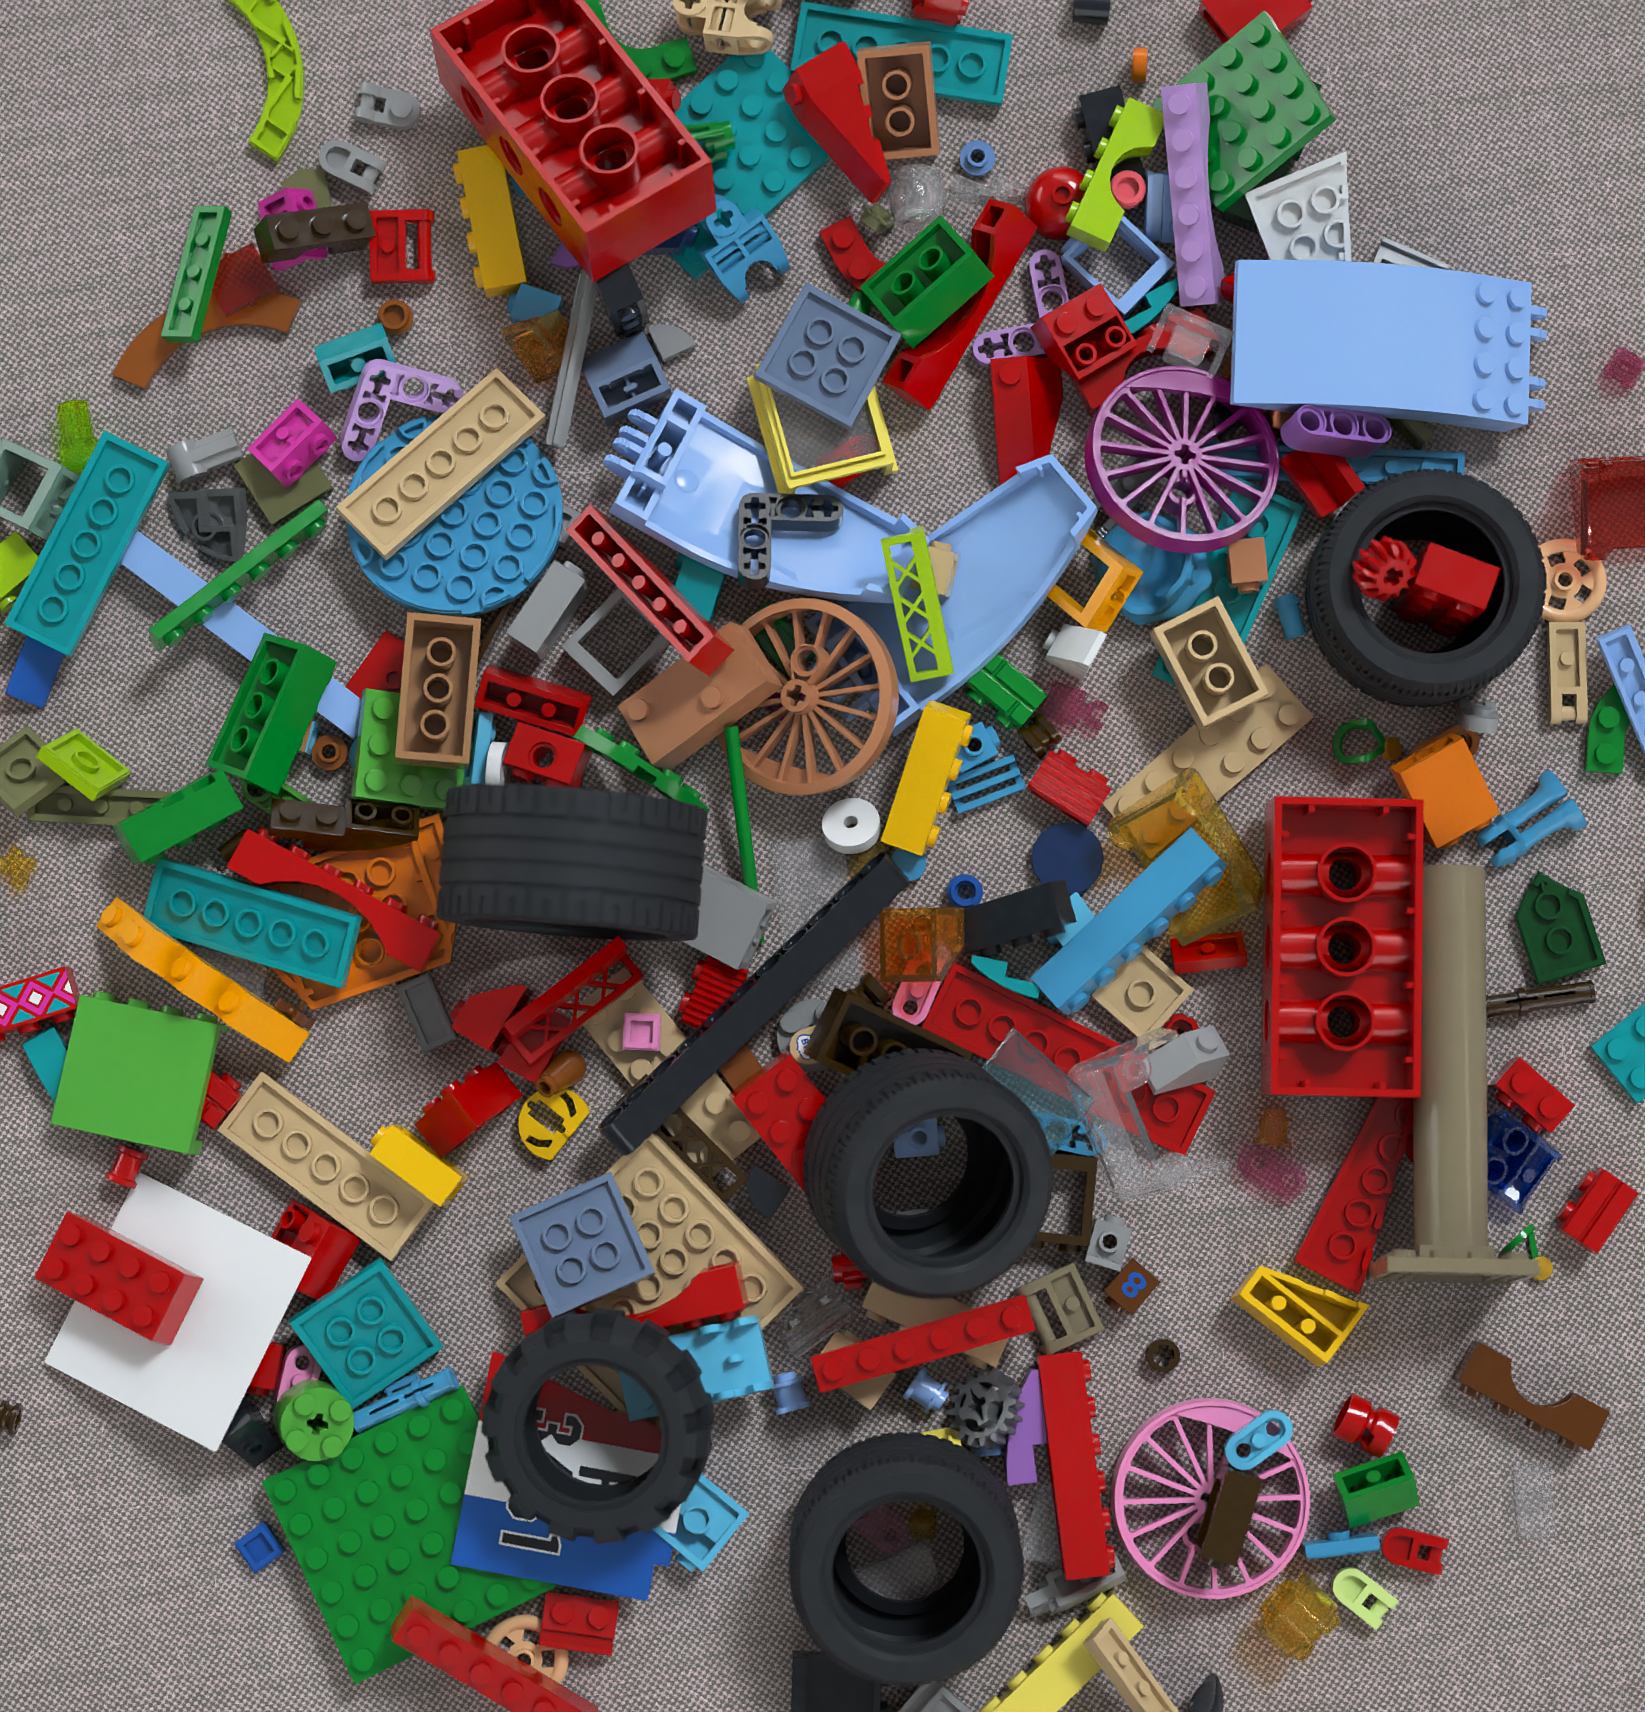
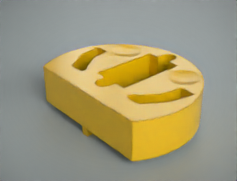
M565 1089L550 1098L536 1092L525 1102L519 1115L518 1127L521 1139L525 1146L535 1155L553 1160L591 1112L586 1102L571 1090ZM565 1092L572 1098L576 1108V1113L573 1117H571L567 1102L562 1098ZM541 1100L564 1119L562 1125L566 1129L565 1132L561 1133L559 1130H556L553 1133L531 1116L530 1112L533 1109L529 1107V1102L533 1101L538 1104ZM532 1136L539 1140H552V1144L549 1147H537L528 1142L527 1139Z

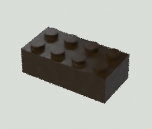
M834 987L803 1054L849 1076L852 1071H856L858 1067H862L866 1062L870 1063V1060L877 1059L879 1056L884 1057L885 1054L901 1050H941L970 1060L973 1052Z

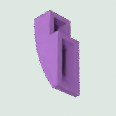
M1036 1367L1028 1368L1019 1386L1022 1389V1393L1017 1397V1400L1025 1403V1407L1017 1410V1415L1021 1416L1023 1421L1014 1422L1012 1427L1016 1431L1015 1436L1006 1433L1004 1470L1005 1483L1008 1486L1037 1482L1033 1445L1047 1444L1039 1369Z

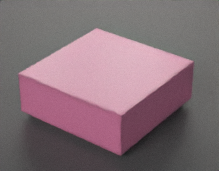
M624 1013L623 1050L660 1051L661 1014Z

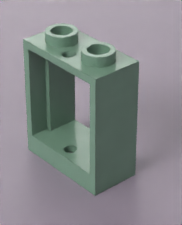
M3 438L0 443V504L24 460L47 470L23 517L0 506V519L47 541L80 476L50 459Z

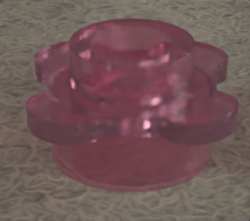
M1618 347L1613 353L1614 358L1611 363L1603 368V374L1607 379L1613 378L1620 382L1622 388L1631 389L1636 385V377L1645 370V360L1642 357H1638L1635 353L1628 351L1626 347ZM1622 365H1626L1628 367V370L1623 371L1621 368Z

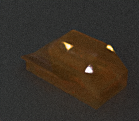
M558 309L541 317H533L503 328L505 341L536 384L559 374L568 323Z

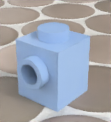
M932 1118L906 1130L894 1141L895 1158L940 1155L939 1147H946L944 1125H937L936 1118Z

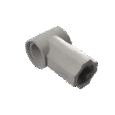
M232 427L197 441L189 439L176 443L166 450L179 485L197 482L207 477L209 471L244 458L241 446Z

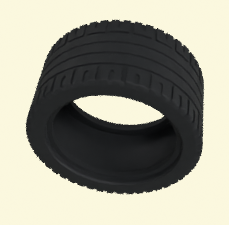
M473 784L454 786L447 790L444 816L447 821L444 822L443 828L444 844H442V866L440 867L439 885L441 888L438 889L436 911L438 919L488 929L614 940L619 936L621 940L690 941L698 937L700 914L698 907L701 904L702 888L700 884H702L703 878L702 862L704 861L705 843L703 841L706 838L707 812L704 808L686 802L653 796L559 786Z

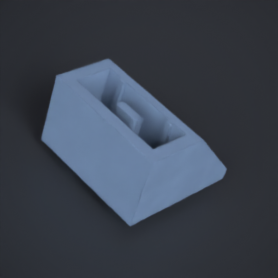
M643 331L588 355L583 359L581 370L607 426L627 418L628 413L632 409L645 410L667 400L672 394L657 357Z

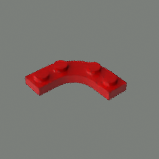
M849 216L819 231V236L839 274L853 289L864 293L859 287L886 263L877 259L868 249L852 217Z

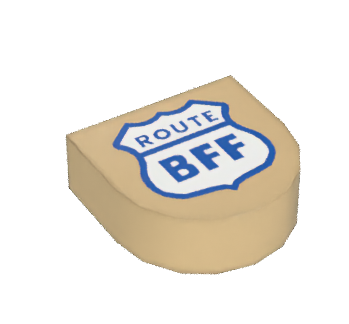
M816 1025L799 1030L791 1038L790 1052L793 1058L801 1064L811 1065L819 1063L803 1054Z

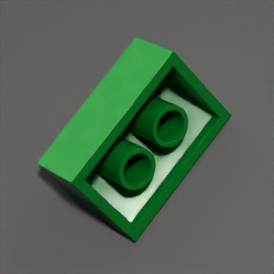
M940 215L859 288L897 332L902 334L901 336L912 348H915L988 283L994 275Z

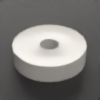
M492 742L490 744L486 762V784H510L511 770L503 763L509 747L508 742Z
M847 798L834 803L826 810L822 819V829L825 841L832 849L844 854H857L868 850L877 842L881 833V823L878 811L871 803L859 798ZM850 824H855V825H856V826L853 827V828H848V827H847V826L850 825Z

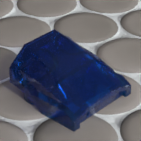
M1499 1109L1487 1117L1488 1191L1510 1209L1521 1215L1525 1210L1523 1208L1525 1203L1556 1160L1560 1161L1563 1155L1508 1113Z

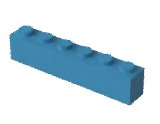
M1190 827L1030 978L1060 1011L1066 1015H1069L1071 1012H1078L1088 1003V996L1098 987H1105L1115 978V971L1125 962L1133 961L1141 954L1142 946L1151 937L1156 938L1166 931L1170 925L1169 921L1178 912L1182 913L1188 910L1195 903L1198 893L1206 886L1211 887L1222 878L1223 870L1228 865Z

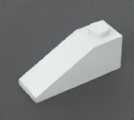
M1064 624L1060 632L1053 629L1043 646L1044 649L1048 650L1045 660L1074 677L1083 680L1107 634L1098 630Z

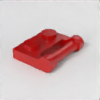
M430 209L369 210L376 235L369 242L371 284L436 283V271L432 270L431 224L435 223V211ZM408 223L417 224L418 269H407Z

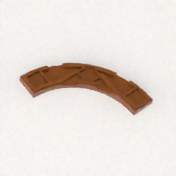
M228 289L212 292L200 337L218 331L220 328L230 326L260 327L288 335L302 305V301L286 294L260 289ZM167 312L157 317L131 342L119 359L112 373L113 377L147 391L160 368L178 348L185 344L167 342L161 337Z

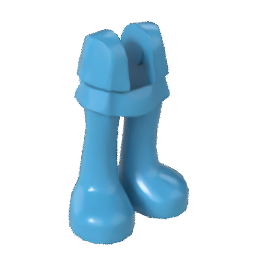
M1550 769L1545 770L1538 777L1539 788L1532 796L1506 814H1499L1493 822L1482 828L1475 839L1479 847L1496 840L1500 834L1508 842V847H1503L1496 855L1489 859L1494 867H1501L1516 862L1517 857L1527 855V850L1557 830L1568 827L1578 831L1588 825L1577 804L1572 798H1569L1522 833L1518 831V826L1568 795L1565 787Z

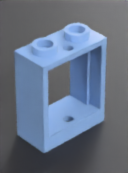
M1123 216L1116 232L1152 265L1119 301L1104 287L1124 321L1142 303L1144 295L1154 290L1172 272L1174 263ZM1071 237L1061 248V251L1064 253L1061 258L1062 267L1089 290L1098 285L1099 282L1076 260L1090 246Z

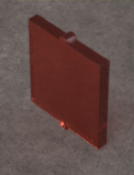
M252 242L231 254L225 253L223 255V258L220 259L212 292L227 318L249 305L251 307L255 306L257 301L279 289L266 265L262 264L261 257Z

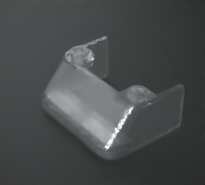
M1165 1028L1152 1030L1076 1064L1067 1075L1068 1089L1096 1158H1098V1163L1109 1190L1115 1197L1125 1201H1133L1179 1190L1230 1167L1228 1159L1213 1155L1190 1163L1184 1155L1174 1152L1157 1158L1131 1094V1090L1144 1085L1151 1075V1064L1146 1051L1178 1038L1176 1030Z

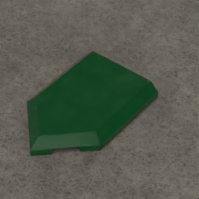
M1537 871L1514 915L1536 986L1607 964L1584 894Z

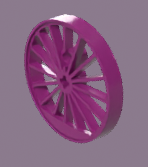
M1184 366L1157 367L1140 372L1122 382L1096 411L1090 422L1085 439L1084 460L1087 477L1102 508L1114 522L1130 535L1146 544L1167 551L1203 553L1221 549L1238 541L1255 527L1265 513L1275 491L1279 474V454L1276 440L1267 419L1259 408L1230 404L1231 382L1218 375L1197 368ZM1141 391H1150L1152 393L1166 430L1134 394ZM1163 393L1180 394L1179 431ZM1189 396L1209 399L1190 439H1188ZM1124 401L1154 435L1110 413V411L1120 402ZM1215 401L1233 413L1232 416L1197 443L1194 442ZM1237 420L1242 422L1251 435L1204 447ZM1105 423L1149 447L1102 441L1101 431L1103 424ZM1256 445L1261 462L1213 455ZM1101 452L1154 460L1105 471ZM1161 468L1157 474L1124 499L1119 498L1109 482ZM1217 468L1262 474L1261 490L1258 491ZM1166 477L1168 481L1148 521L1138 516L1128 507L1131 502L1162 478ZM1213 481L1255 502L1256 505L1252 512L1244 516ZM1201 487L1234 521L1235 525L1221 531L1217 529ZM1172 490H1180L1186 497L1178 499ZM1194 502L1207 534L1194 535L1186 533V513ZM1161 507L1167 513L1177 516V533L1154 525Z

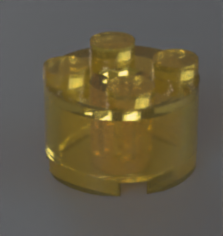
M1299 1572L1296 1573L1300 1578L1299 1580L1292 1582L1287 1578L1269 1594L1260 1606L1264 1614L1260 1620L1256 1616L1254 1617L1253 1626L1284 1657H1295L1298 1661H1303L1313 1651V1643L1323 1633L1325 1635L1331 1633L1339 1624L1340 1618L1336 1615L1337 1604L1306 1573Z

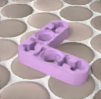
M1049 249L1037 251L1029 262V277L1039 320L1042 316L1051 312L1042 305V297L1045 294H1058L1061 297L1062 305L1067 303L1069 298L1059 256ZM1041 259H1046L1048 264H1054L1055 267L1050 269V282L1053 283L1057 280L1059 285L1048 284L1038 288V284L1044 285L1045 282L1043 271L1035 269V267L1039 266ZM1034 323L985 332L975 339L972 347L974 360L983 367H989L990 359L1018 356L1043 358L1048 356L1030 328ZM1020 334H1027L1033 339L1034 346L1028 352H1020L1013 345L1014 338ZM1008 337L1007 348L1010 353L1009 356H1004L1005 349L994 351L993 358H987L985 353H979L978 350L983 348L984 342L990 341L992 347L1002 346V338Z
M374 359L369 361L361 371L340 434L339 443L344 455L352 461H362L376 444L390 400L444 413L464 396L460 385L450 377L387 360ZM383 370L387 379L379 380L376 387L379 395L377 396L372 393L375 383L371 375H378L379 371ZM412 378L421 380L423 383L422 388L417 394L410 395L403 391V386L407 380ZM430 383H433L432 387L435 392L446 393L448 389H451L454 398L449 397L446 399V402H443L440 395L430 392ZM372 402L377 405V412L373 417L362 418L358 415V409L363 403ZM357 425L363 427L361 438L364 446L358 445L356 450H352L349 441H356L359 434Z

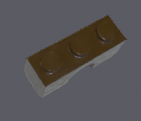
M367 202L265 215L253 229L262 264L294 260L306 251L322 247H328L329 255L363 250L376 236Z

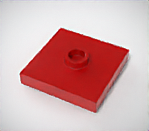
M386 630L345 687L360 699H362V690L366 688L401 693L405 643Z

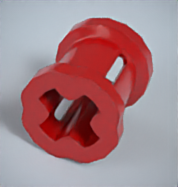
M118 1143L116 1149L119 1153L111 1172H106L105 1178L135 1189L137 1186L135 1179L142 1162L147 1160L149 1155L130 1146Z

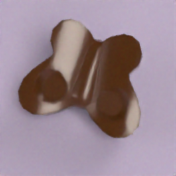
M278 996L272 1005L274 1008L289 1015L295 1023L309 1030L316 1022L314 1018L303 1011L307 1006V1003L301 1000L298 1006H295Z

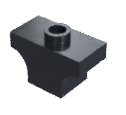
M243 1397L221 1442L253 1468H256L284 1447L278 1435L267 1424L259 1409L247 1398Z

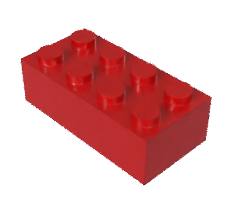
M1430 542L1416 558L1417 563L1413 568L1417 576L1408 579L1410 589L1402 588L1399 590L1398 599L1395 598L1390 611L1398 613V619L1406 623L1418 625L1421 622L1432 626V631L1438 635L1451 638L1453 635L1459 636L1486 609L1500 568Z
M786 1049L730 1092L729 1096L806 1194L803 1179L804 1148L807 1146L806 1139L808 1138V1132L811 1131L810 1126L813 1124V1119L816 1118V1113L820 1110L821 1104L825 1103V1098Z
M68 1211L34 1276L35 1279L152 1342L167 1345L172 1344L204 1278L99 1222L87 1216Z

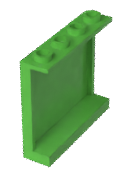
M94 990L93 997L80 995L50 1124L180 1153L200 1155L203 1141L196 1140L220 1031L228 1032V1026L217 1024L218 1017L198 1012L195 1019L182 1017L184 1009L162 1005L161 1012L149 1010L150 1002L128 998L127 1005L114 1002L116 995Z

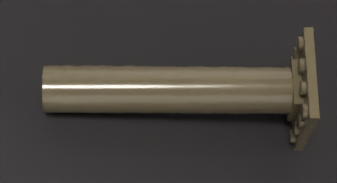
M1458 864L1423 866L1421 1097L1413 1098L1414 1247L1409 1250H1392V1252H1387V1255L1377 1257L1376 1262L1368 1267L1366 1281L1514 1284L1539 1275V1260H1528V1253L1507 1252L1505 1255L1495 1257V1246H1488L1485 869L1478 866Z

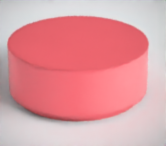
M1130 170L1121 171L1113 177L1110 183L1112 194L1123 209L1134 208L1142 202L1146 192V184L1138 173Z

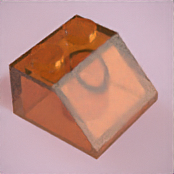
M964 908L883 909L880 912V982L942 981L964 946Z

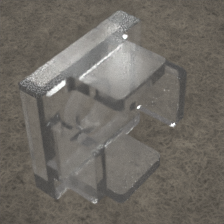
M1167 303L1146 350L1153 353L1163 330L1170 332L1171 338L1164 351L1162 360L1173 366L1197 368L1201 364L1207 349L1212 350L1216 353L1206 376L1213 379L1234 332Z

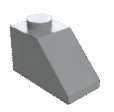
M1212 1025L1182 1033L1142 1059L1138 1066L1153 1094L1156 1095L1215 1079L1230 1054L1216 1028Z

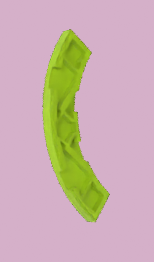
M227 0L241 12L255 30L261 42L267 66V100H265L259 122L247 142L270 160L279 164L292 142L302 113L305 75L300 45L289 18L277 0Z

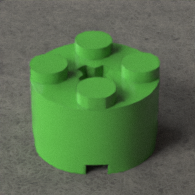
M306 1379L296 1383V1385L280 1396L274 1407L273 1424L279 1438L292 1453L305 1460L321 1461L337 1457L342 1453L353 1433L354 1415L351 1405L333 1386L322 1380ZM316 1414H318L320 1417L319 1421L314 1422L310 1426L307 1423L308 1419H314Z

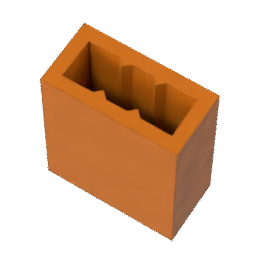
M1453 732L1389 767L1405 799H1424L1423 837L1427 843L1435 848H1447L1456 844L1460 840L1461 835L1471 829L1476 831L1488 826L1492 822L1491 818L1500 814L1464 738Z

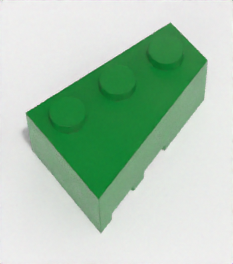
M223 769L204 774L111 827L132 864L144 862L148 867L166 857L164 850L175 844L178 849L188 845L197 839L196 833L205 828H208L209 831L218 828L228 822L227 817L244 807Z

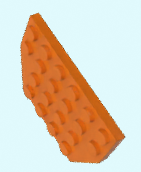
M440 814L419 820V837L417 841L379 849L327 851L310 857L308 861L320 868L326 862L341 870L343 874L340 879L351 885L357 879L374 888L375 891L372 896L385 903L387 897H390L407 906L404 914L415 920L422 914L439 924L436 931L444 936L424 972L452 963L457 924L440 920L436 916L438 889L441 888L439 885L440 867L442 866L441 851L442 844H444V826ZM249 879L243 880V881H246V882H249V883H253V884L258 885L257 883H255V882H253V881H251V880H249ZM306 884L266 886L269 889L362 916L345 987L337 988L270 967L312 1010H317L422 974L387 955L379 935L369 920L353 904L340 895L324 888Z

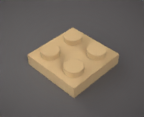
M1143 945L1141 954L1133 961L1125 962L1115 971V978L1105 987H1098L1091 997L1145 1045L1194 989Z

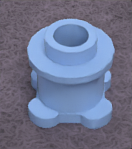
M923 1366L902 1395V1398L905 1400L909 1397L925 1408L924 1413H927L930 1408L937 1412L949 1395V1393L944 1391L947 1383H939L926 1373L928 1369Z
M795 1371L774 1376L775 1389L773 1391L778 1406L775 1407L776 1415L811 1406L810 1399L805 1397L802 1381L805 1380L804 1376L796 1377Z

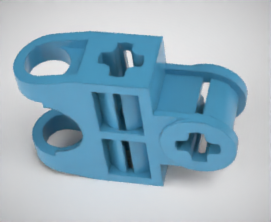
M715 194L716 210H722L720 213L722 219L717 222V214L713 213L699 221L710 240L696 250L714 278L737 301L743 304L750 299L745 289L747 287L745 275L750 265L757 261L769 262L781 276L790 270V265L781 241L763 213L753 208L743 216L734 203L721 195Z

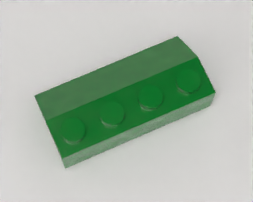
M264 633L205 765L214 770L223 769L226 775L278 795L282 785L287 780L288 771L294 757L302 746L303 737L310 721L317 712L322 694L331 681L332 672L337 661L305 644Z

